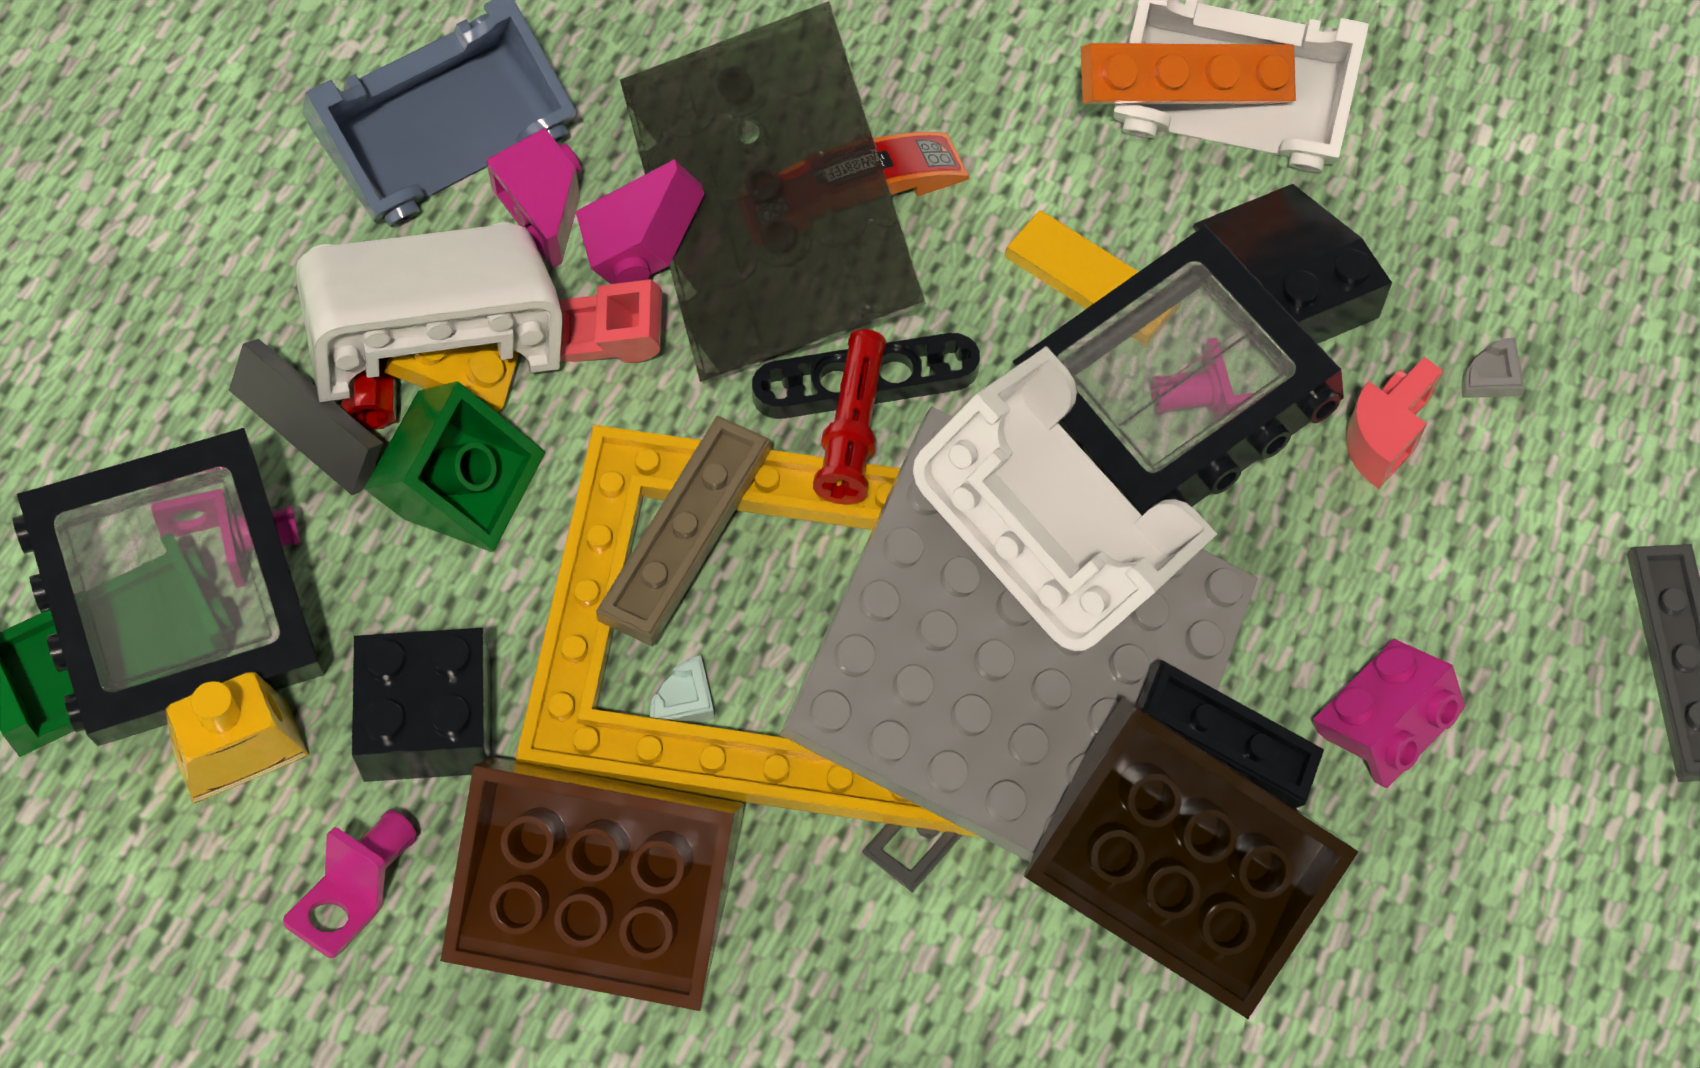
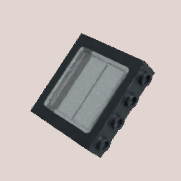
M1206 225L1012 361L1015 368L1047 346L1068 369L1075 381L1077 389L1076 401L1070 412L1058 423L1142 516L1151 507L1163 500L1176 499L1193 507L1211 493L1219 494L1226 491L1239 479L1244 469L1261 457L1267 459L1279 453L1288 444L1294 433L1310 422L1319 423L1328 418L1344 398L1341 368Z
M245 428L17 494L23 515L12 518L16 536L24 554L34 552L39 569V574L29 577L32 592L40 612L51 611L57 632L47 636L49 651L57 671L68 670L74 693L64 696L66 710L74 731L77 733L85 730L86 735L97 746L167 725L166 708L171 703L193 695L194 691L206 682L216 681L222 683L244 673L256 672L274 690H279L323 676Z

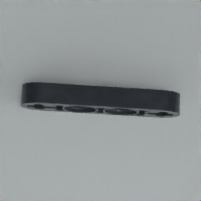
M944 333L886 343L881 367L889 362H900L910 368L912 374L907 380L900 383L886 381L879 374L874 404L967 388L975 381L979 373L980 351L976 343L968 336L960 333ZM848 349L776 360L762 365L756 370L752 378V398L756 409L764 416L772 419H786L835 411L840 392L827 390L820 381L827 373L833 371L844 372ZM955 353L957 360L962 361V369L951 370L950 365L944 362L945 354ZM922 356L927 357V367H930L929 376L925 377L921 376L922 360L920 357ZM804 375H811V392L813 395L805 396ZM860 376V381H859V386H858V391H857V397H856L857 399H858V393H859V388H860L861 376ZM782 381L783 387L787 389V397L775 399V394L773 391H770L771 382Z

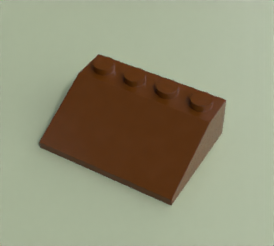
M490 757L473 765L440 961L701 1011L734 867L744 803Z

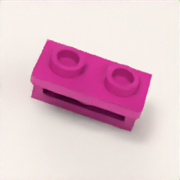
M1393 639L1313 719L1317 732L1324 739L1367 760L1374 782L1384 788H1388L1404 771L1409 770L1416 763L1420 754L1445 729L1450 728L1457 721L1459 715L1464 710L1465 703L1452 664Z

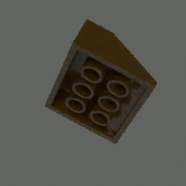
M1123 697L1087 751L1023 875L1026 879L1246 1019H1249L1359 851L1329 829Z

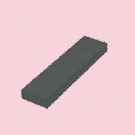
M1692 544L1631 547L1627 553V558L1677 781H1700V576Z

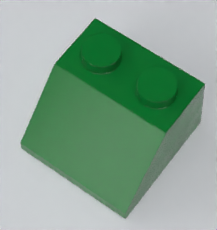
M456 381L418 390L364 490L406 521L494 552L545 451L460 382Z

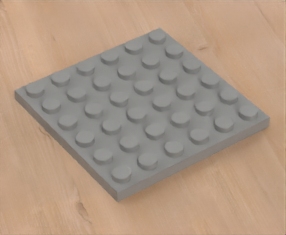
M931 407L923 417L779 735L1030 862L1087 751L1123 697L1137 705L1152 665L1163 660L1216 690L1218 689L1258 578L1201 549L1153 595L1094 646L1084 651H1072L1060 646L1037 623L917 487L913 475L914 460L919 452L953 418Z

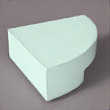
M701 655L685 660L673 669V673L662 683L651 700L650 718L689 724L715 719Z

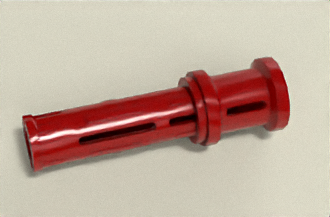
M858 329L850 334L834 422L826 427L822 434L821 446L825 450L822 469L818 470L814 475L813 489L824 500L836 504H856L867 497L869 483L864 474L867 459L875 453L876 438L870 428L877 395L882 357L887 343L885 337L874 330ZM860 376H861L860 388H859L858 399H857V398H856V397H857V391H858V386H859V381H860ZM838 479L842 480L840 486L836 484Z

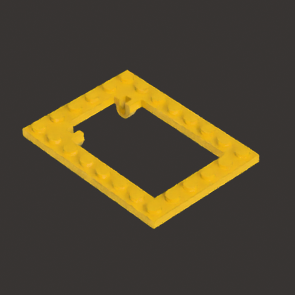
M593 425L517 749L516 761L700 796L912 828L932 829L939 832H955L965 836L982 838L787 738L596 710L614 628L597 620L596 610L630 557L642 498L665 500L701 440ZM771 450L735 510L872 530L900 468L866 463L864 476L869 483L867 497L856 504L843 505L824 500L813 489L814 475L818 470L822 469L824 457ZM838 479L836 484L840 486L842 480Z

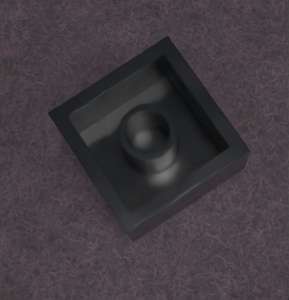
M483 628L354 636L352 757L364 782L472 775L473 765L492 757V663Z

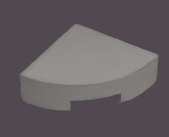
M1515 337L1491 343L1487 349L1473 359L1463 378L1462 398L1522 395L1525 386Z

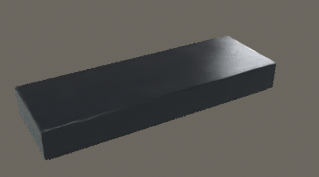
M1163 660L1152 665L1138 700V707L1297 809L1306 805L1324 752L1323 748Z

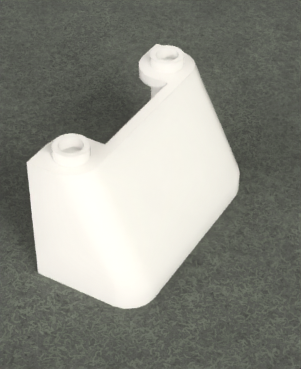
M1139 0L1129 43L1294 45L1296 101L1286 104H1115L1114 118L1124 123L1123 132L1143 138H1155L1156 132L1159 130L1290 157L1289 166L1308 172H1322L1324 164H1334L1337 162L1369 23L1340 18L1338 28L1325 27L1324 31L1321 32L1319 31L1321 21L1310 19L1308 25L1200 4L1197 3L1198 0H1186L1185 4L1180 3L1181 0Z
M501 222L492 226L339 245L322 244L310 249L297 261V288L319 402L350 398L348 387L350 380L366 370L367 378L379 377L380 358L497 343L501 360L513 358V351L519 352L526 357L530 373L557 370L560 367L562 312L556 289L533 237L525 227Z
M1046 346L979 391L919 452L914 460L913 475L915 483L924 497L1046 633L1064 648L1072 651H1084L1098 643L1153 595L1209 543L1217 533L1195 509L1187 503L1176 499L1163 500L1155 504L1143 516L1058 423L1074 406L1077 389L1074 378L1068 369Z

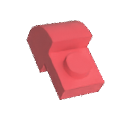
M653 280L597 286V295L559 300L562 312L560 362H581L616 357L624 363H638L651 359L659 353L662 290Z
M1425 357L1408 374L1401 369L1397 371L1387 382L1383 390L1368 381L1359 395L1346 431V446L1350 459L1361 475L1378 489L1384 485L1416 450L1427 425L1416 414L1432 398L1443 370Z

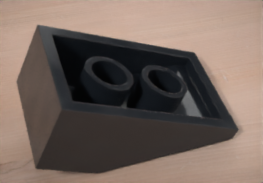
M1294 184L1228 209L1193 225L1195 231L1206 225L1317 344L1380 317L1392 281L1362 237ZM1251 317L1277 359L1281 360L1288 357Z

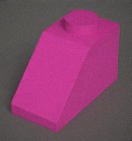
M543 128L486 159L492 191L518 225L525 227L531 233L538 251L553 269L563 262L576 214L575 211L580 199L577 175L581 174L582 170L573 150L566 143L559 146L546 128Z
M674 159L575 211L590 268L610 284L647 280L650 275L668 267L705 194L702 184Z

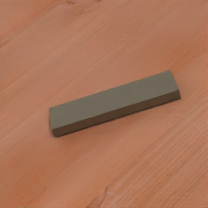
M718 415L716 416L596 610L599 622L647 645L654 646L769 455L771 439Z

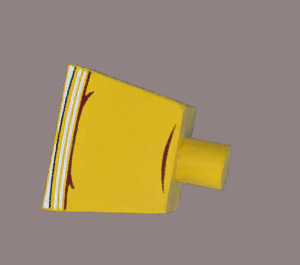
M256 672L244 673L222 683L216 681L206 682L200 685L193 695L171 703L166 708L171 748L193 804L309 756L288 702Z

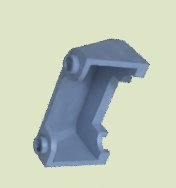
M491 0L485 3L484 9L487 14L475 18L470 23L467 19L457 23L454 32L361 78H358L356 74L346 78L343 87L344 91L336 88L331 79L305 92L302 113L306 121L374 222L386 219L389 227L406 221L420 211L416 204L417 202L486 168V159L543 128H546L556 142L569 135L565 126L574 119L577 111L515 0Z

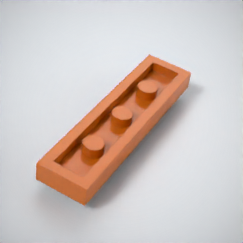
M1089 43L1080 46L1083 104H1286L1296 101L1294 45Z

